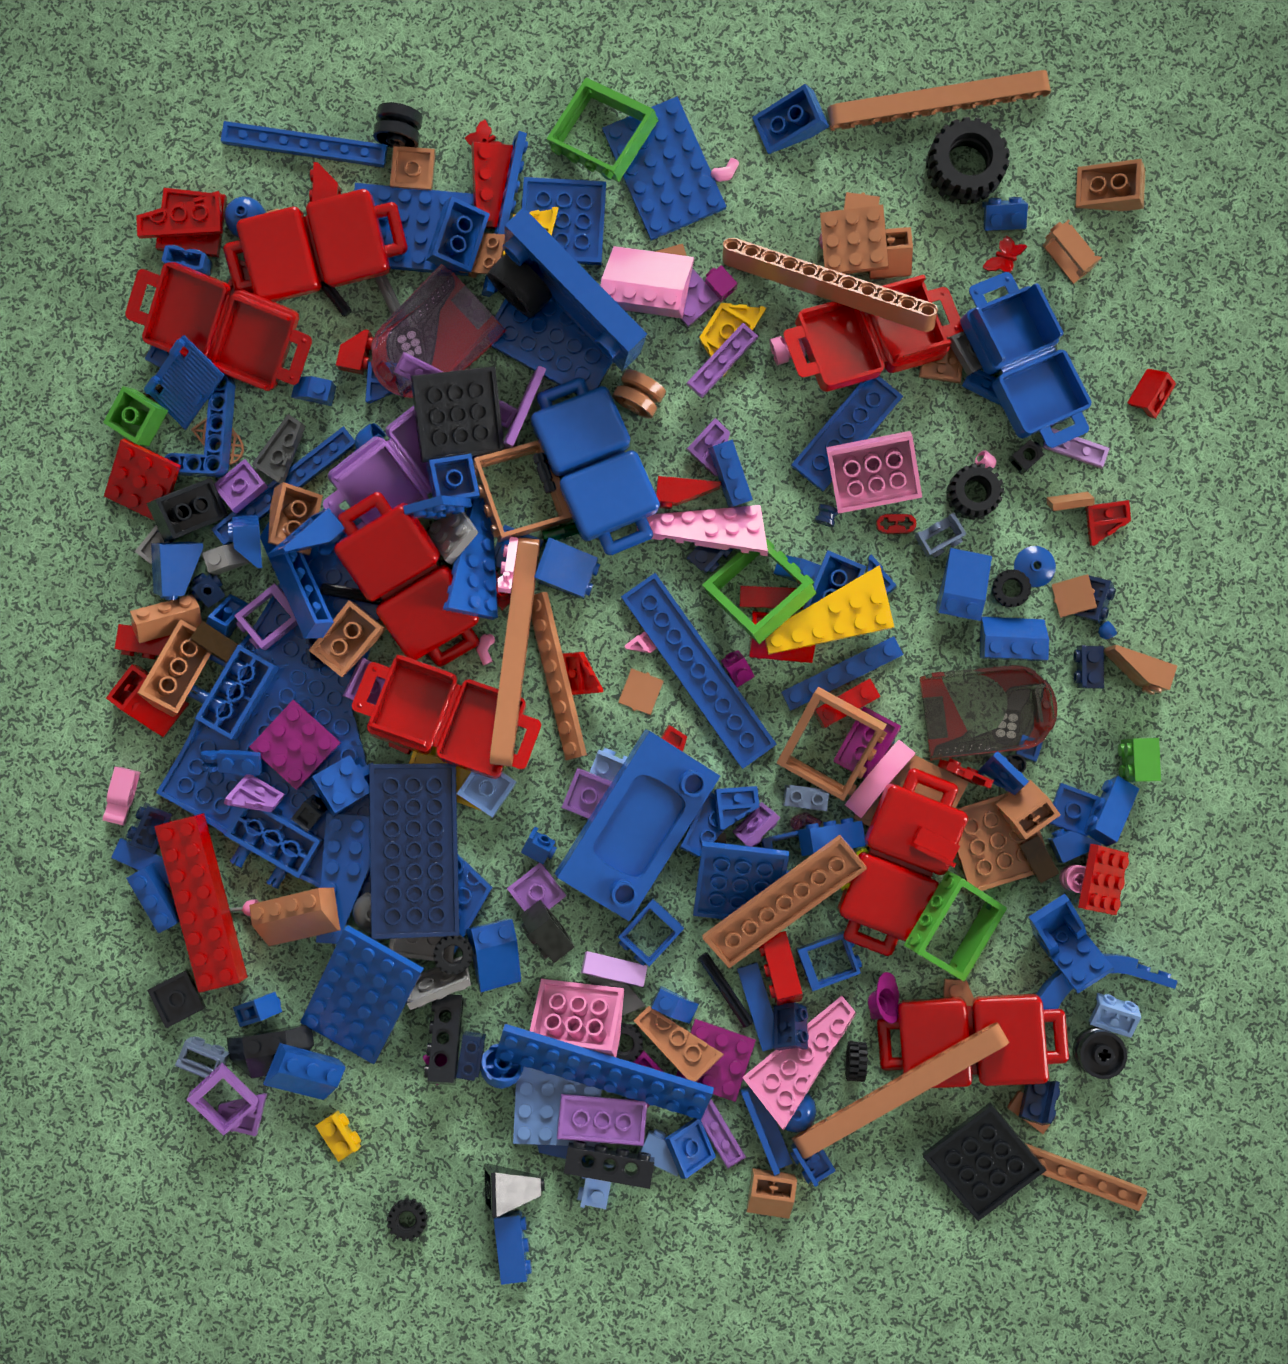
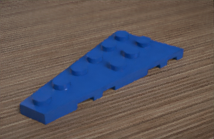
M478 497L476 500L471 501L472 507L467 508L466 515L479 533L454 561L451 573L453 576L452 584L448 586L447 593L449 596L447 602L444 603L443 610L494 620L498 618L494 537L490 527L492 525L490 517L487 518L484 512V499Z
M326 813L320 888L334 887L340 931L316 936V943H338L348 923L354 904L358 899L360 890L364 885L370 870L369 816L338 814L332 817L330 813Z

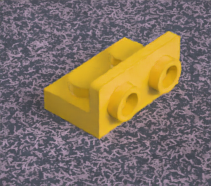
M337 1110L315 1126L339 1162L351 1153L359 1150L361 1139L356 1131L352 1132L349 1128L347 1116L344 1113L340 1114Z

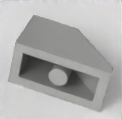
M234 544L219 546L202 553L208 572L212 575H219L251 563L234 549Z

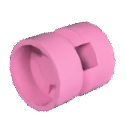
M781 336L770 339V349L774 355L773 358L776 365L789 362L791 355L785 339ZM798 339L799 344H800V346H801V349H802V351H803L804 357H805V356H806V352H805L804 345H803V343H802V340H801V339Z
M1075 864L1065 866L1059 876L1062 887L1067 891L1081 894L1086 867Z

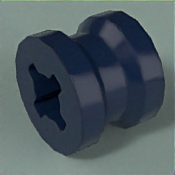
M819 504V514L815 516L814 521L828 527H834V518L838 515L837 508Z

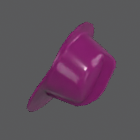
M885 972L881 974L877 990L868 997L867 1003L871 1019H884L887 1023L891 1024L897 1021L899 990L896 978L891 973Z

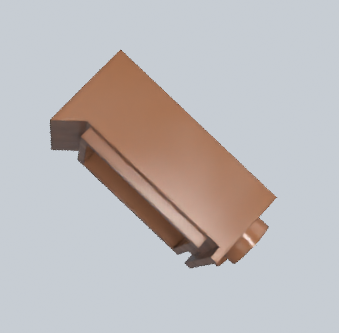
M1067 220L1063 224L1061 222L1057 223L1050 230L1051 232L1045 237L1046 241L1043 247L1074 284L1090 272L1102 257L1094 256L1095 253L1074 227L1068 224L1070 220Z

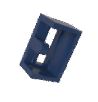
M464 1032L456 1078L474 1081L476 1077L480 1076V1065L486 1034Z

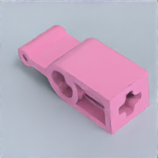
M114 767L107 793V806L103 815V821L125 825L141 772L123 767Z

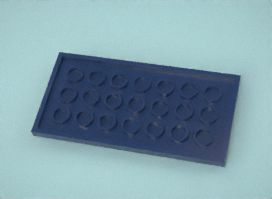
M449 763L369 764L371 938L459 936L456 766Z

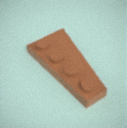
M650 1006L633 1020L688 1080L697 1082L724 1055Z

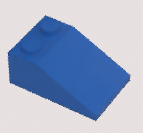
M806 84L752 117L768 154L812 138L829 127L814 90Z
M327 508L308 518L267 555L275 557L315 548L320 545L325 547L329 543L333 544L341 537L340 533L345 528L332 511Z
M950 548L936 606L938 613L981 621L986 601L992 556Z
M512 919L499 920L466 929L468 942L472 946V959L480 992L521 982L518 944Z

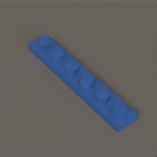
M893 636L782 691L781 694L791 711L809 702L818 687L829 692L902 656L903 653Z

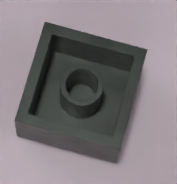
M541 900L537 901L520 915L523 920L521 926L527 933V938L533 945L535 943L538 945V950L545 959L549 957L555 963L575 947L563 925Z

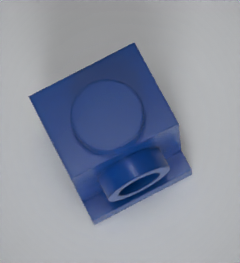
M534 827L521 853L544 864L547 857L550 859L553 857L557 849L554 846L556 841L550 839L547 835L537 832L538 828Z

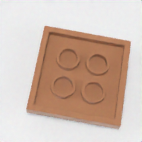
M883 204L820 213L825 268L843 274L889 269Z

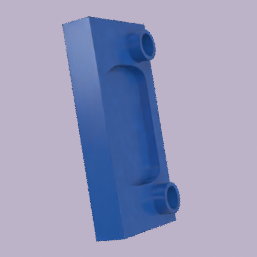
M523 207L505 224V244L502 246L505 253L517 265L521 266L525 262L539 275L552 293L551 299L597 345L600 351L623 372L640 355L647 333Z
M645 729L555 871L556 877L627 921H630L719 780L720 775Z

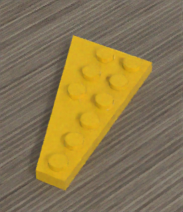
M880 565L787 619L765 639L768 655L894 628Z

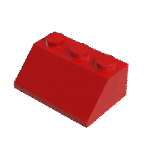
M753 611L752 622L756 625L768 613ZM750 636L749 657L813 663L816 645L768 655L765 640L758 644Z

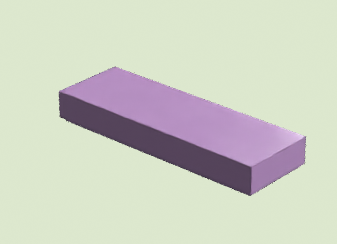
M1051 428L1053 433L1059 432V430ZM1079 437L1054 448L1047 447L1045 442L1043 445L1044 449L1101 469L1104 466L1110 449Z
M586 951L581 973L644 987L647 965L643 966L638 963Z

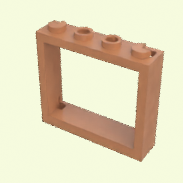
M538 441L473 459L480 493L479 497L484 499V512L486 517L491 519V532L493 537H497L498 542L509 540L510 537H520L564 524L572 519L560 491L559 476H555L551 471L552 481L555 482L556 490L550 494L558 517L507 532L503 530L482 468L533 453L543 452Z
M818 687L781 753L777 764L844 801L847 794L852 796L857 787L854 784L856 778L861 779L867 769L864 767L867 760L871 762L877 750L874 749V746L877 742L881 744L887 732L883 730L887 724ZM820 701L875 730L845 786L791 756Z

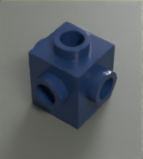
M209 572L206 574L201 573L193 579V591L191 593L198 602L202 600L207 608L225 597V591L221 587L223 583L216 574L212 576Z

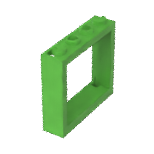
M586 77L548 135L547 141L551 151L556 155L560 156L562 154L571 162L584 165L591 172L597 171L601 173L607 180L613 179L619 182L658 122V118L654 109ZM591 98L642 121L613 166L563 143Z
M766 539L768 555L801 585L756 625L720 589L752 562L760 552L749 551V554L742 553L741 551L738 552L702 584L707 594L758 644L762 643L817 594L813 587L814 581L807 574L803 576L800 568L794 562L790 564L782 551L779 550L777 552L774 550V545L768 539Z
M947 870L904 946L965 982L1007 907L965 879ZM963 887L985 901L948 965L925 951L960 889Z

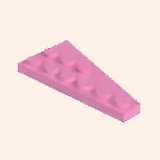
M760 505L662 513L647 517L653 531L652 539L663 540L669 538L675 539L676 543L689 541L695 542L696 546L722 550L735 548L741 549L742 553L749 554V551L760 552L762 556H768Z
M840 996L807 1024L809 1035L808 1049L791 1048L780 1051L775 1050L742 1077L783 1130L856 1015L854 1009L843 996Z

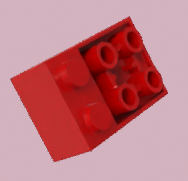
M132 664L107 695L106 699L135 720L164 737L188 707L189 703L184 701L179 712L174 717L153 707L137 694L149 672L141 666Z

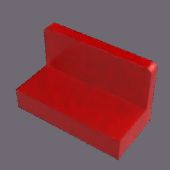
M1147 369L1127 403L1130 406L1142 408L1147 416L1156 419L1176 383L1168 372Z
M919 826L910 845L955 868L956 863L953 860L960 845Z

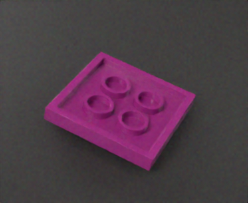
M292 700L249 747L254 752H260L261 758L291 786L298 790L341 742L301 705Z
M695 1018L690 1033L724 1054L697 1082L714 1087V1095L736 1102L743 1081L742 1077L745 1075L756 1039ZM677 1070L676 1076L685 1078L683 1074L679 1070Z

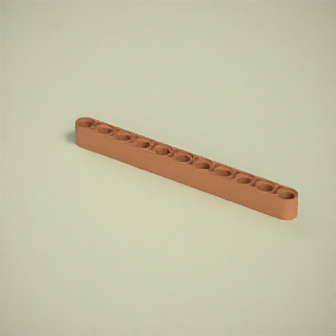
M1039 70L836 103L827 108L830 130L835 131L836 128L849 129L855 128V125L862 124V126H867L879 121L885 123L895 121L898 118H902V120L916 118V115L929 116L935 115V112H953L959 108L966 110L976 108L978 105H983V107L996 105V102L1002 101L1003 103H1009L1021 98L1023 100L1033 99L1039 95L1045 97L1051 93L1047 71Z
M728 238L723 242L722 260L727 266L920 331L928 332L934 329L938 308L931 302L737 238Z
M521 537L518 539L490 752V764L512 767L536 583L534 577L538 567L540 552L539 539Z
M998 1022L993 1023L812 1125L805 1131L798 1133L792 1140L803 1159L808 1158L1000 1050L1009 1043V1040Z

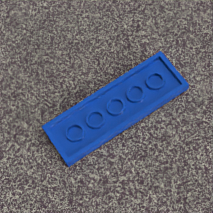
M880 376L860 382L791 464V467L820 491L824 492L832 482L826 447L868 439L903 398V395Z

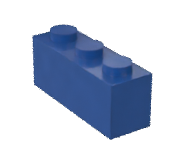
M733 439L708 448L718 479L721 482L728 508L753 500Z
M1119 776L1106 780L1101 788L1103 791L1102 795L1094 804V814L1087 821L1086 825L1088 828L1085 834L1106 847L1118 842L1140 788Z
M853 818L840 820L841 824L837 825L836 820L823 822L824 827H819L818 823L805 825L806 829L798 830L802 856L814 854L838 835H841L851 848L866 846L862 821L854 822Z
M154 863L126 878L158 934L180 922L173 895Z
M521 1210L510 1211L494 1218L501 1285L527 1282L528 1274L532 1273L531 1260L526 1258V1252H529L528 1238H524L523 1230H527L526 1217L521 1215Z

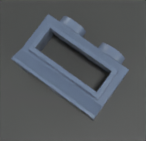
M952 513L926 530L918 532L914 537L926 557L932 555L935 558L945 552L943 548L951 545L953 548L962 543L963 540L961 538L966 535V532L956 515ZM951 527L955 536L930 549L925 540Z
M785 785L783 806L827 811L829 793L823 789Z
M190 1037L184 1042L175 1066L206 1078L214 1069L207 1067L204 1063L188 1059V1051L191 1050L216 1060L214 1069L221 1063L226 1064L229 1052L225 1051V1048L220 1045L205 1043V1040L200 1037Z

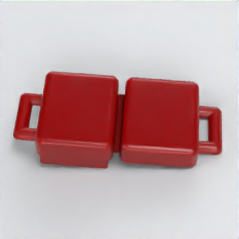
M366 189L311 201L306 206L307 216H304L299 208L292 206L241 219L236 225L240 240L226 243L223 247L234 291L245 290L253 292L255 295L273 302L318 292L322 286L321 281H325L330 287H339L390 273L388 258L405 254L408 250L396 203L389 202L375 206L373 196ZM386 216L394 242L388 245L384 244L378 218ZM239 253L244 255L249 280L244 281L238 258Z
M176 262L165 263L160 275L145 269L138 270L125 316L127 319L145 326L142 333V339L145 343L169 352L176 340L185 335L227 376L265 391L275 389L279 380L291 385H296L299 382L312 344V338L296 330L299 314L295 310L245 290L235 291L231 297L229 296L231 288L226 282ZM147 284L156 287L149 314L140 311ZM291 342L298 345L288 370L283 367ZM183 347L180 353L186 357L189 350Z
M925 275L882 286L931 303L940 300L949 324L942 326L937 315L934 329L928 332L920 331L834 301L801 310L795 320L796 327L787 329L783 333L798 375L803 378L815 375L820 389L824 392H829L877 378L884 367L887 372L896 373L943 359L948 353L951 340H947V337L964 331L949 289L940 287L928 291L924 283ZM798 339L802 340V343L804 345V348L810 361V363L808 364L806 362Z
M374 492L338 515L337 519L344 526L347 536L335 545L334 552L367 600L375 601L380 597L383 601L376 608V613L405 656L418 660L428 654L436 666L443 667L479 645V638L472 627L478 623L480 617L443 610L444 603L447 602L449 596L447 593L448 586L452 584L453 579L451 568L447 565L438 566L436 564L440 558V552L418 518H414L413 515H405L403 506L408 505L407 503H400L391 508L382 493ZM376 507L381 515L358 529L353 521ZM460 634L463 636L464 640L444 652H441L438 648Z
M396 655L391 668L376 662L368 664L353 700L352 709L371 717L367 730L372 737L423 755L430 754L433 747H437V756L443 762L491 779H497L501 776L504 766L490 764L499 689L471 679L465 680L462 686L458 685L455 674L402 655ZM376 677H380L386 680L375 705L367 702ZM522 697L517 731L520 726L525 728L526 732L518 754L513 756L512 767L524 769L527 766L541 729V722L538 719L524 715L526 702Z
M912 768L907 774L903 787L896 784H888L885 787L865 836V843L871 849L869 853L862 852L858 855L867 869L846 884L837 907L839 914L849 920L843 935L846 941L884 956H891L899 939L906 942L939 886V882L931 878L932 874L944 875L949 869V865L915 849L910 844L919 826L959 844L968 821V816L965 812L952 807L958 793L956 784ZM919 783L942 792L943 795L940 802L914 792L917 784ZM864 925L887 934L885 940L881 941L858 932L860 926Z
M1037 994L978 996L973 999L972 1006H967L965 1000L960 997L902 1000L898 1004V1018L896 1022L891 1024L887 1023L884 1019L877 1020L880 1067L885 1071L903 1070L904 1074L985 1027L998 1022L1009 1043L1000 1050L932 1088L968 1087L972 1084V1075L978 1074L979 1081L984 1086L1044 1084L1049 1079L1048 1064H1063L1069 1060L1066 1015L1062 1009H1043L1042 999ZM1053 1022L1055 1051H1047L1044 1023ZM890 1029H900L902 1057H892Z

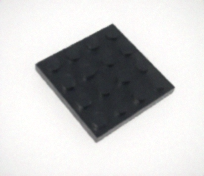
M495 366L410 376L422 463L433 459L471 454L472 456L504 450Z
M991 1102L922 1153L923 1158L977 1221H980L1047 1171L1042 1162Z

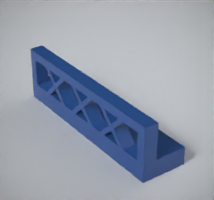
M749 1086L740 1089L775 1176L780 1174V1168L793 1164L776 1120Z

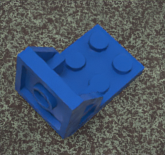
M1065 894L1028 917L1037 942L1077 994L1114 971L1113 966L1087 935L1083 922Z

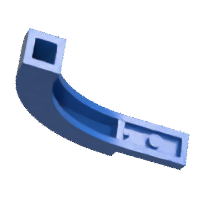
M1103 954L1114 968V971L1111 973L1128 974L1167 987L1176 988L1177 980L1172 979L1170 973L1158 970V974L1150 972V967L1138 964L1139 959L1120 954ZM1058 969L1043 983L1036 994L1042 999L1043 1009H1058L1073 987Z

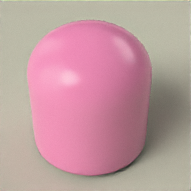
M986 450L981 451L975 458L977 466L985 464V468L990 466L993 469L996 466V458ZM978 456H984L981 461H977Z

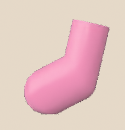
M730 158L726 167L712 169L711 176L717 182L730 180L739 165V161Z
M492 634L482 635L476 648L483 666L493 662L488 652L490 645L495 643V638Z

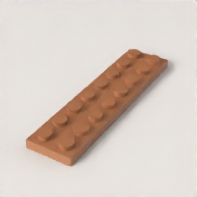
M838 835L702 935L703 940L727 967L731 968L864 872L867 867L843 837Z

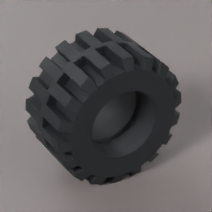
M974 463L963 467L951 478L950 484L947 486L949 493L946 496L951 501L949 503L950 508L954 507L956 514L961 513L962 518L969 517V520L980 519L990 514L999 506L998 504L1003 498L1001 495L1004 493V488H1001L1003 481L997 478L999 476L998 472L994 474L992 472L993 468L990 466L985 468V464L977 466ZM977 481L983 485L986 491V497L983 502H973L966 496L964 491L966 482Z

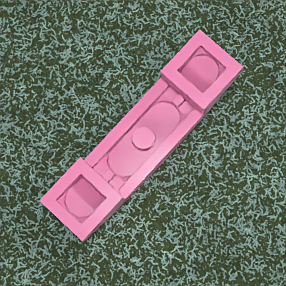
M898 740L864 779L845 806L862 818L882 794L885 787L892 782L916 753L902 741Z

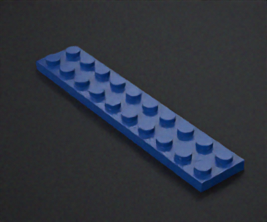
M656 573L621 596L626 606L742 769L777 745Z
M508 1024L504 1025L495 1057L504 1061L520 1064L527 1068L543 1071L546 1074L556 1075L566 1080L579 1082L586 1086L625 1096L629 1099L644 1101L649 1105L700 1120L714 1091V1087Z

